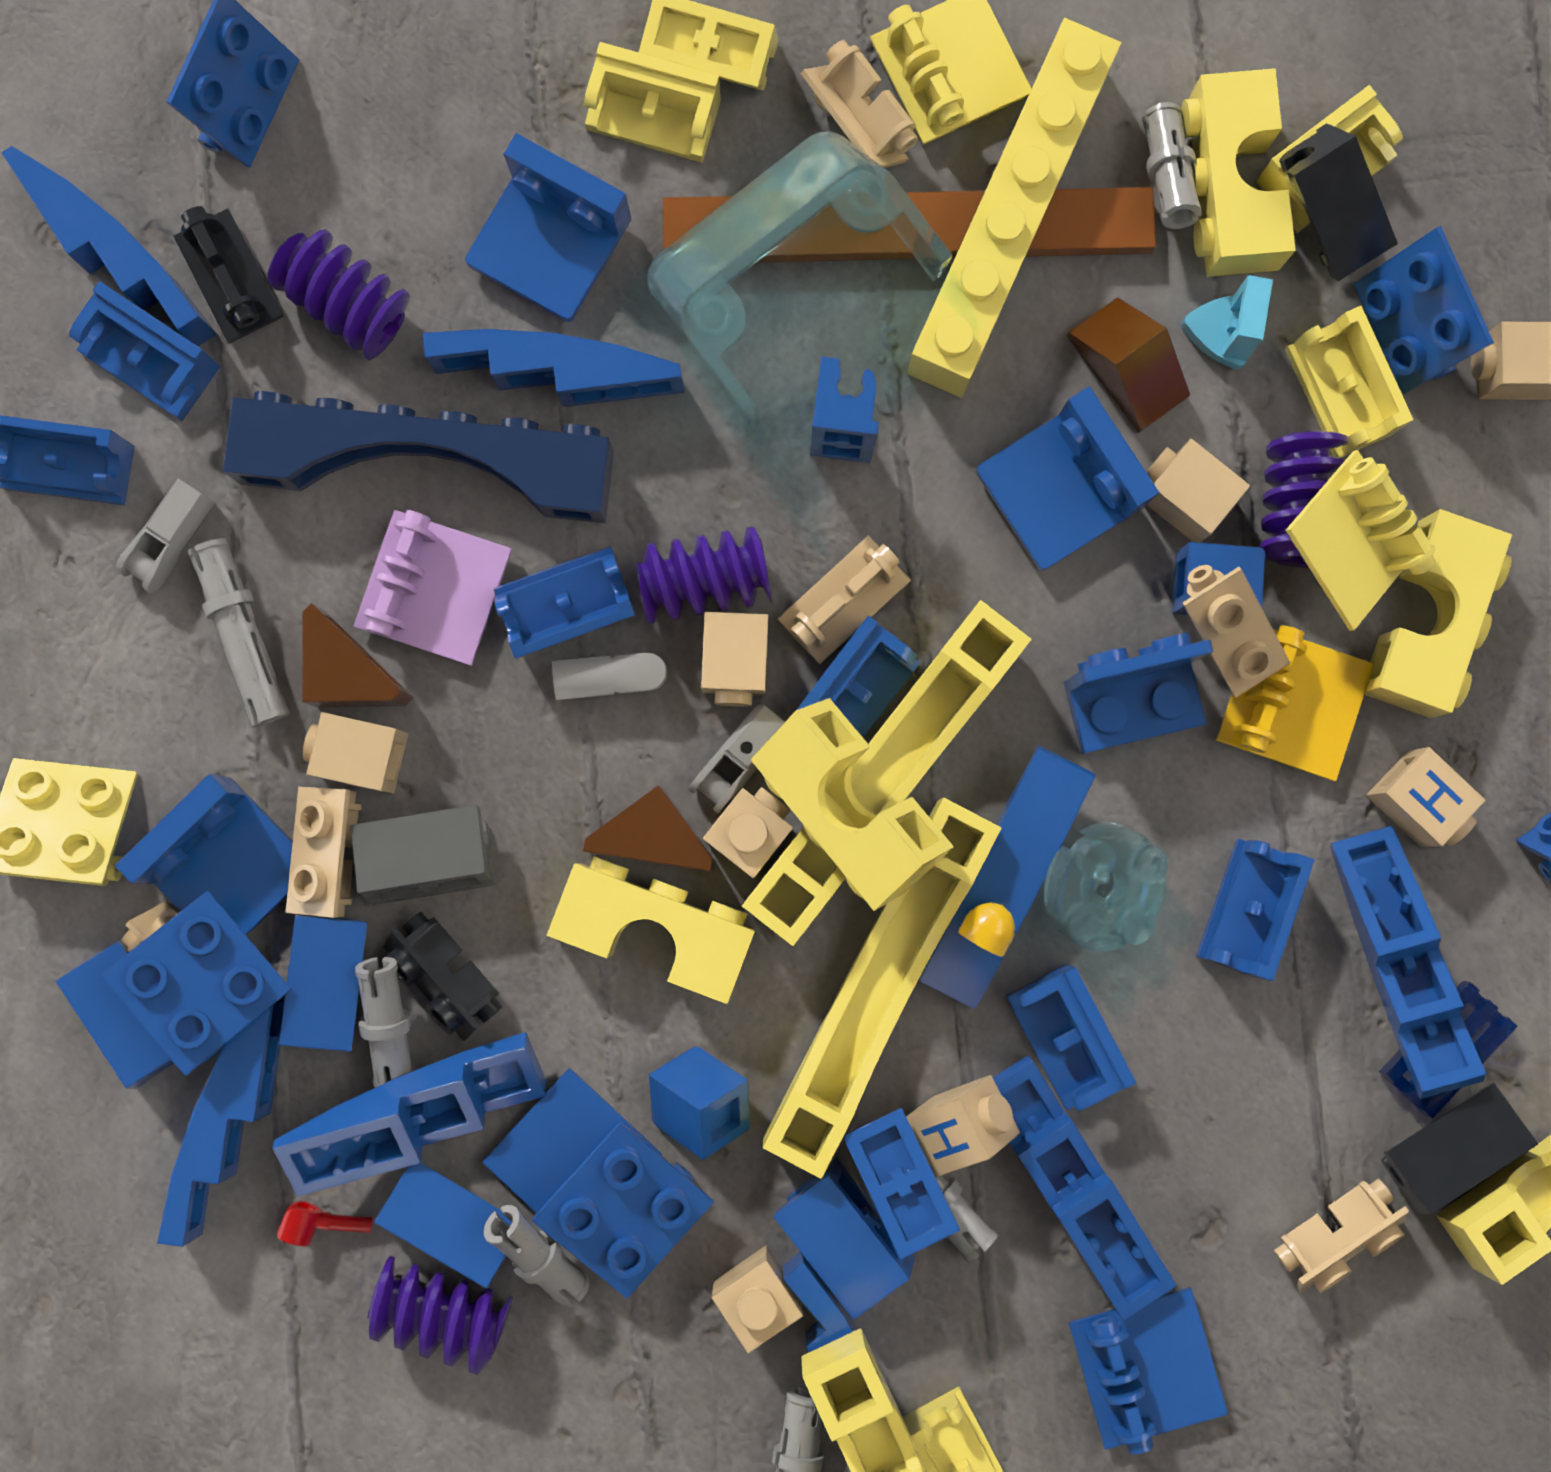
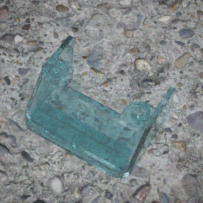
M819 132L808 137L658 254L648 269L647 284L653 300L748 425L758 418L757 406L719 357L740 339L746 325L745 308L739 296L730 286L732 281L830 205L848 227L859 232H876L891 224L933 282L944 274L953 256L894 176L845 137L834 132Z

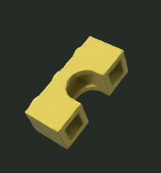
M1276 69L1201 75L1188 99L1183 100L1181 106L1185 137H1191L1192 149L1196 155L1197 163H1194L1192 170L1198 200L1202 209L1200 219L1194 224L1193 241L1197 257H1204L1206 277L1279 271L1296 251L1289 190H1257L1244 182L1236 167V158L1239 156L1266 153L1282 130Z
M1442 509L1419 520L1417 524L1436 548L1433 554L1436 561L1435 565L1419 575H1413L1409 569H1404L1399 576L1400 579L1423 587L1431 594L1437 606L1435 627L1428 636L1417 634L1401 627L1379 635L1371 659L1374 667L1364 694L1428 718L1453 713L1454 708L1460 707L1466 699L1472 683V674L1466 672L1474 649L1476 650L1481 647L1489 633L1492 616L1486 612L1493 591L1499 590L1504 584L1512 563L1511 556L1506 555L1512 534Z
M828 698L796 710L751 758V761L764 776L768 788L776 796L783 799L802 822L808 837L817 846L824 849L846 876V881L852 891L863 898L875 911L906 893L954 846L913 797L880 812L878 815L866 810L858 802L852 790L851 773L857 760L870 746L832 700Z
M596 856L593 857L590 867L581 863H574L546 936L601 957L609 958L613 955L622 931L630 923L641 919L658 922L670 932L676 946V957L667 982L728 1004L755 929L744 925L747 913L712 901L709 911L684 903L688 891L654 878L649 889L626 881L629 872L628 868Z
M1551 1135L1436 1214V1217L1472 1269L1501 1285L1551 1251V1240L1546 1234L1551 1228Z
M861 1328L801 1356L804 1382L831 1441H837L851 1472H927Z

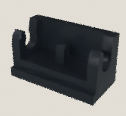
M1326 123L1316 130L1317 133L1287 151L1280 158L1279 162L1283 172H1287L1291 183L1295 184L1322 249L1319 257L1323 266L1328 265L1327 270L1330 277L1340 281L1396 246L1398 242L1357 137Z
M1491 1083L1396 1146L1385 1151V1157L1381 1161L1408 1200V1204L1415 1214L1431 1215L1537 1146L1538 1142L1496 1084Z

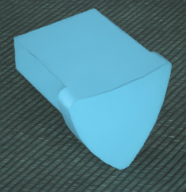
M1248 275L1234 295L1210 301L1186 315L1181 323L1182 330L1203 353L1213 360L1235 370L1241 369L1245 365L1246 360L1263 341L1273 279Z

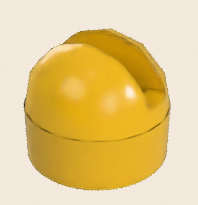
M989 902L971 909L961 924L958 933L977 946L997 956L1004 957L1014 938L1015 924L1011 913L1003 905Z

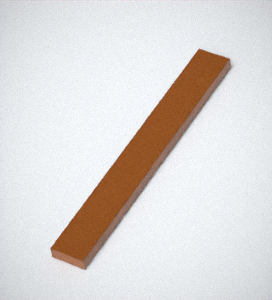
M1153 187L1056 189L1026 257L1152 254L1156 247ZM985 191L663 197L665 265L955 258Z

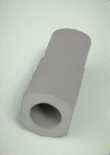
M177 478L146 525L120 555L116 564V571L122 576L132 574L143 581L142 588L148 593L153 594L157 592L167 581L183 550L215 505V502ZM159 540L166 546L155 560L147 555L155 541Z
M653 653L552 661L555 699L568 700L616 695L617 692L623 694L653 691L659 689L666 682L668 668L664 660Z
M758 702L688 787V790L693 794L697 790L703 793L716 804L713 811L719 814L758 770L752 763L751 758L785 722L764 704ZM725 757L743 770V773L733 785L714 771Z

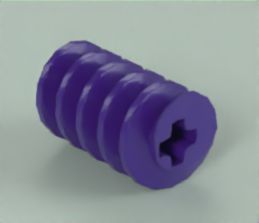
M326 229L319 230L310 238H307L304 233H296L289 237L278 248L271 260L267 272L268 283L277 291H285L286 297L293 304L305 306V311L314 320L324 321L325 327L332 334L344 335V341L353 350H363L364 357L368 361L376 358L389 346L402 326L405 318L404 312L410 300L409 293L401 289L387 299L386 295L391 281L385 274L378 275L367 284L366 282L372 268L370 263L365 259L358 260L348 269L352 250L346 244L337 246L328 254L332 246L333 236Z
M1328 431L1298 432L1275 439L1266 446L1267 458L1275 463L1270 465L1264 473L1265 482L1274 487L1263 495V506L1274 512L1261 519L1262 531L1273 536L1260 544V548L1265 551V558L1267 560L1285 566L1309 568L1285 530L1328 481V474L1336 472L1345 461L1330 456L1329 450L1348 445L1347 435Z
M753 526L746 527L743 545L740 547L736 544L730 531L727 530L721 531L719 546L716 551H713L704 535H697L692 555L687 554L679 539H673L668 559H663L655 544L649 543L646 547L644 563L636 561L642 602L648 625L656 622L660 604H663L672 620H679L684 600L689 601L697 616H702L706 611L708 596H713L721 611L726 612L730 609L733 592H738L746 607L750 608L754 607L757 588L762 587L772 603L763 544Z
M390 1256L381 1271L371 1299L367 1317L369 1318V1339L380 1342L391 1328L394 1327V1347L405 1350L413 1339L419 1335V1356L427 1359L436 1351L441 1343H444L443 1358L445 1365L453 1367L467 1351L469 1372L478 1375L489 1360L492 1359L509 1315L513 1296L508 1298L499 1311L493 1310L492 1289H485L478 1299L471 1303L468 1302V1281L461 1280L451 1294L447 1295L444 1294V1273L437 1271L429 1283L423 1287L419 1285V1265L413 1263L403 1277L399 1279L395 1277V1257Z

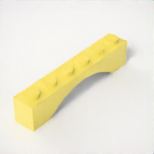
M1064 17L914 347L907 375L959 398H963L1122 42Z
M980 600L869 742L870 748L855 763L851 773V785L858 802L866 810L878 815L880 812L904 801L1032 639ZM804 826L742 907L794 946L845 880L846 876L824 849L817 846L808 837Z
M946 798L937 800L929 817L954 847L906 893L882 906L763 1137V1149L822 1179L855 1114L874 1068L916 983L942 935L972 887L1001 830L1000 826Z

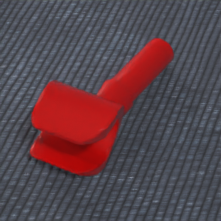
M297 1201L287 1208L277 1231V1237L286 1243L306 1247L310 1245L316 1228L326 1231L371 1233L373 1217L322 1212V1209L310 1202Z

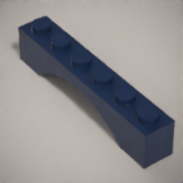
M269 391L255 392L254 399L232 397L222 472L240 485L302 491L323 477L359 462L390 456H431L464 463L495 476L523 495L544 517L606 524L614 450L609 437L600 436L601 431L595 427L567 424L563 426V432L538 430L539 424L537 422L514 417L503 418L501 426L477 423L476 416L458 411L440 412L439 419L415 417V410L392 404L379 405L376 413L354 410L352 403L334 398H317L316 405L310 406L292 404L293 399L291 397Z

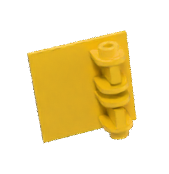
M1281 625L1279 631L1273 630L1290 664L1236 698L1231 693L1216 741L1335 782L1374 663L1304 640L1305 632L1302 630Z

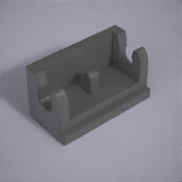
M478 805L351 825L357 893L372 905L496 885L487 822H482L481 811Z

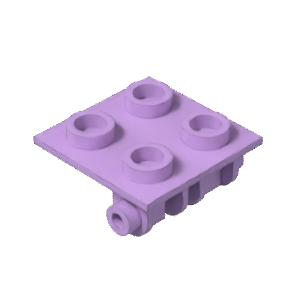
M394 510L353 627L472 666L496 595L493 589L501 584L512 548L430 522L431 518L415 511L407 510L406 513Z

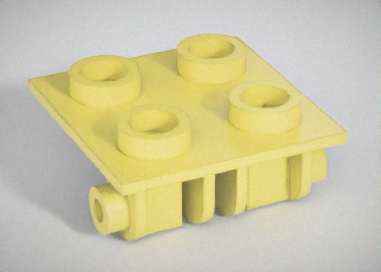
M947 0L921 13L913 12L910 5H903L896 8L888 16L891 23L889 28L870 36V40L908 116L916 124L915 130L923 145L1029 96L1031 92V87L987 0Z
M1358 450L1353 451L1285 530L1349 631L1357 628L1404 569H1409L1413 575H1419L1431 569L1436 563L1433 557L1436 550L1433 542L1427 539L1420 526L1412 527L1417 521V516L1413 510H1405L1408 501L1404 495L1399 493L1389 477V470L1386 465L1376 464L1372 457L1363 459Z
M13 758L0 794V875L106 886L109 880L119 881L122 873L115 865L122 857L114 856L113 854L137 780V772Z

